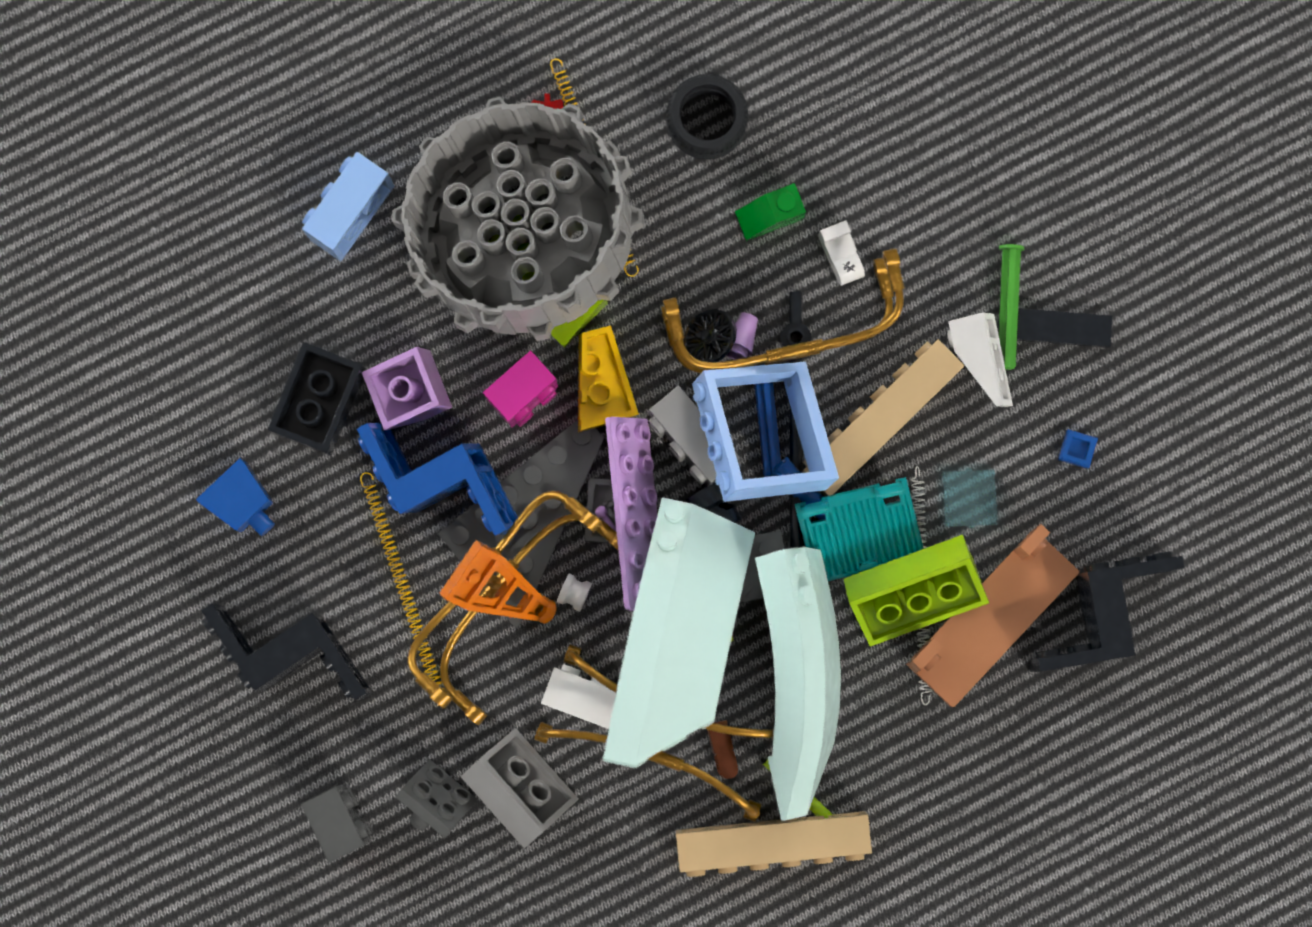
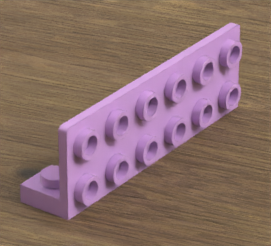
M607 417L605 422L624 608L634 611L657 519V493L654 486V463L650 448L651 433L648 427V419Z

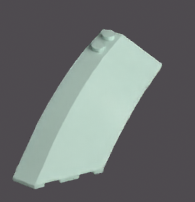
M667 498L661 499L624 653L603 761L636 768L647 762V758L661 750L664 752L685 740L687 735L701 727L704 729L714 723L755 532L695 504Z
M808 547L782 549L755 558L769 620L774 658L775 728L772 756H768L781 821L808 814L835 742L840 709L841 667L835 611L821 550Z

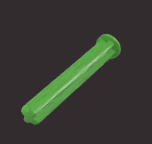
M1005 244L999 246V250H1002L998 336L1005 370H1012L1016 367L1021 251H1024V246Z

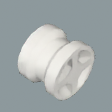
M568 574L557 602L562 605L568 603L573 606L574 610L580 612L592 583L588 581L580 582L576 580L574 575Z

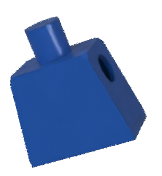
M241 458L196 499L202 506L238 532H243L250 525L262 537L275 525L264 513L272 505V499L249 464Z

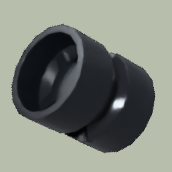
M716 483L700 490L685 500L686 503L695 504L734 523L742 520L736 506L723 501L720 486L716 485Z

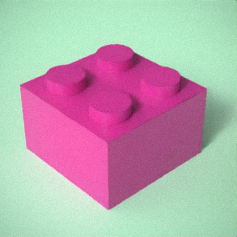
M530 350L489 386L483 394L511 428L516 424L521 427L534 415L532 410L541 403L545 406L557 395L555 391L558 388V384L552 373Z

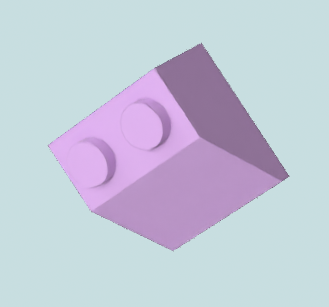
M415 347L362 372L384 430L420 422L452 408L430 350Z

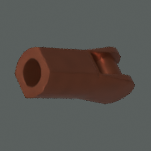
M727 720L715 722L717 724L728 726ZM707 730L712 751L715 754L714 758L718 774L723 778H734L738 773V764L730 734Z

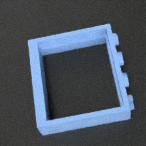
M806 362L704 370L692 383L694 390L692 397L697 402L699 408L700 426L706 434L708 456L713 461L716 471V485L720 486L724 502L827 490L839 479ZM783 381L809 472L742 480L717 387Z

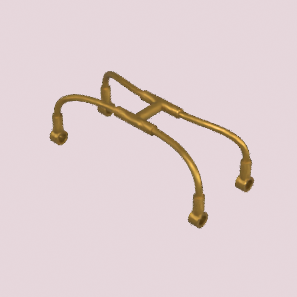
M897 249L883 251L882 258L873 259V266L878 278L882 299H885V314L881 322L872 328L837 338L817 339L767 350L766 353L743 359L726 362H704L691 356L684 345L683 339L685 336L675 297L663 300L664 306L661 307L669 345L672 346L676 358L685 368L702 373L704 370L749 367L761 364L771 365L820 354L824 350L869 339L889 328L899 318L903 309V290L905 288ZM893 292H895L896 297L894 310L892 297L894 296Z
M548 491L536 497L519 515L495 548L492 547L501 554L530 514L540 504L549 499L560 500L572 514L562 516L548 524L513 559H509L508 562L516 570L520 567L519 563L542 539L558 527L569 522L581 521L593 532L597 531L617 550L618 540L617 532L603 520L598 519L574 497H569L558 491ZM497 573L496 576L492 575L480 596L494 597L504 583V577L500 573ZM448 602L415 638L408 653V666L416 678V682L430 695L434 702L445 709L453 701L465 712L464 714L471 721L480 725L487 717V714L470 701L460 690H456L451 684L448 675L449 659L455 644L478 612L468 611L444 649L440 664V676L446 690L435 683L425 672H421L416 664V655L422 642L456 606Z
M570 644L563 662L579 666L592 678L616 693L618 685L579 657L582 648ZM541 722L534 739L545 744L549 737L583 739L606 743L608 735L576 730L552 729L553 726ZM712 723L704 728L724 734L771 738L774 740V730L739 728ZM663 750L647 758V760L674 770L686 771L714 786L745 810L743 818L755 822L760 815V803L750 799L747 802L730 787L703 770L685 763L684 759L663 752Z

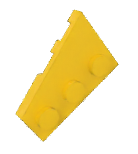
M611 325L581 333L579 335L578 433L606 425L605 419L607 417L633 418L639 415Z

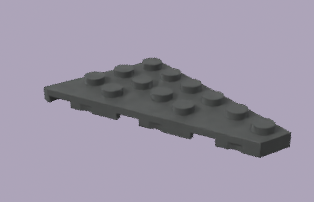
M577 419L500 482L517 517L536 497L548 491H558L569 497H574L576 500L578 499L604 441L603 436L596 428L578 433ZM549 499L543 502L526 519L522 528L517 531L509 544L501 552L502 556L507 561L513 559L544 527L562 516L571 514V512L565 508L564 503L560 500ZM478 503L473 504L438 533L460 561H462L476 540L491 548H495L505 535L495 536L493 531L489 532L486 529L481 518L483 512ZM566 524L549 533L519 563L520 567L517 568V571L535 589H537ZM517 587L506 604L517 606L526 592ZM505 616L515 629L522 624L523 619Z

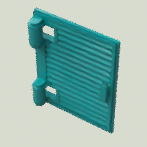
M906 477L895 479L896 483L880 486L879 483L821 497V501L806 504V502L795 504L805 546L821 550L828 581L849 577L924 549ZM897 495L900 497L899 501L884 503L885 498ZM825 513V519L810 521L811 516Z

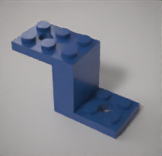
M366 423L357 428L360 435L358 438L362 450L371 456L375 464L373 472L381 483L384 482L389 492L387 499L391 507L395 511L398 510L399 514L420 512L468 486L467 492L475 504H479L483 512L481 518L484 526L489 532L493 531L495 536L506 534L518 518L480 443L460 444L412 471L391 429L384 430L381 423Z

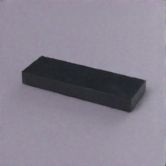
M1019 308L1017 341L1109 348L1111 347L1113 316Z

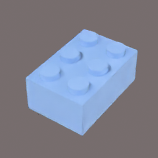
M358 152L352 158L349 156L345 159L339 169L341 174L335 183L330 182L324 188L321 194L323 200L316 209L311 208L302 221L304 224L302 230L310 241L339 261L343 260L394 188L388 172Z

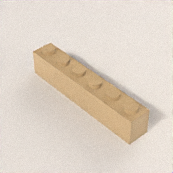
M939 339L933 345L927 341L914 354L918 359L910 367L904 363L892 375L896 379L895 382L888 388L884 385L879 387L870 396L874 402L866 410L860 406L848 418L851 424L843 432L837 428L828 437L839 479L827 490L820 491L825 497L833 495L965 366ZM805 459L803 464L806 466V468L802 471V473L809 472Z
M865 811L828 815V818L824 816H811L785 821L780 819L676 830L680 872H686L688 877L705 875V870L718 869V873L721 874L737 872V867L750 866V870H764L769 868L770 863L782 862V867H795L801 865V860L810 859L814 860V864H826L833 862L832 857L845 856L846 861L865 859L864 854L872 853L869 818Z

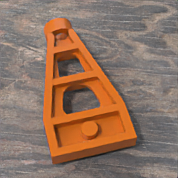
M477 540L473 543L439 593L445 600L468 611L538 621L542 624L550 622L556 613V603L553 600L542 596L497 550ZM494 572H498L504 577L505 581L494 597L479 595ZM517 587L526 592L517 606L506 604Z

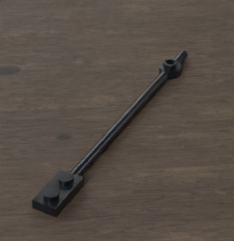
M789 292V324L781 332V347L799 344L792 342L790 339V335L795 332L799 333L802 337L799 343L811 341L812 339L810 330L806 325L802 324V292ZM802 358L789 360V363L802 362ZM790 406V460L802 472V445ZM791 494L790 548L803 547V535L795 504L802 501L798 497L794 498Z

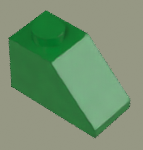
M794 183L757 198L736 210L735 214L744 238L747 241L804 220L806 210Z

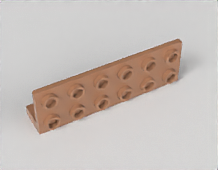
M1042 524L1035 527L982 583L989 603L950 617L907 662L906 665L950 707H955L1079 574V570L1045 539L1050 532Z

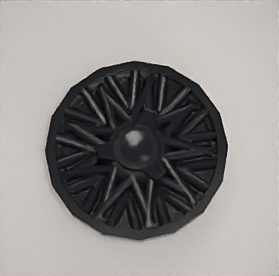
M710 309L698 314L689 323L684 334V345L687 351L694 358L704 362H718L731 351L736 341L737 329L735 322L728 313L719 309Z

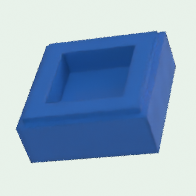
M1067 429L1057 460L1089 469L1098 438Z

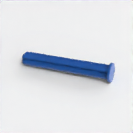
M773 382L754 384L764 477L777 476L773 472V468L781 461Z

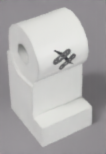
M847 221L822 229L818 234L828 261L841 286L865 277Z

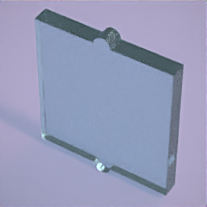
M967 468L965 471L942 472L945 527L968 526L969 529H973L975 526L998 524L995 470L972 471L971 468Z

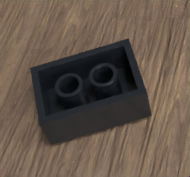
M303 342L267 430L277 436L332 456L362 382V372L366 371V368L360 363Z

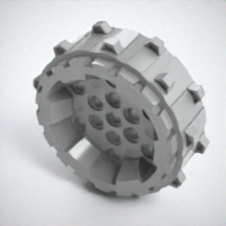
M501 97L489 99L486 108L482 111L461 118L449 126V129L439 137H426L419 145L423 156L416 167L414 166L409 176L405 200L401 206L393 210L392 222L396 228L405 232V244L411 257L406 264L413 279H416L414 285L425 298L436 295L449 310L454 311V325L458 329L469 333L476 327H483L501 334L517 335V333H530L536 341L546 340L550 338L554 327L566 322L569 323L582 316L598 300L612 301L619 293L615 279L627 262L631 250L632 235L635 231L644 227V214L642 209L630 205L629 200L631 199L624 181L632 174L626 156H620L618 149L611 141L604 142L590 126L587 127L582 123L583 113L580 108L570 103L562 109L557 108V110L539 103L520 102V104L507 105ZM573 174L570 179L561 181L564 175ZM519 186L516 192L508 193L511 187ZM542 194H549L545 200L537 201V198ZM461 198H466L464 203L457 206ZM490 206H495L492 212L488 214H483L485 209H487ZM524 214L523 219L518 222H512L514 217ZM546 223H554L549 230H541ZM584 231L579 238L571 239L573 233ZM500 235L497 241L488 243L492 236ZM529 243L527 249L517 251L521 244ZM476 255L472 262L464 263L467 257ZM534 272L531 279L522 280L526 273Z

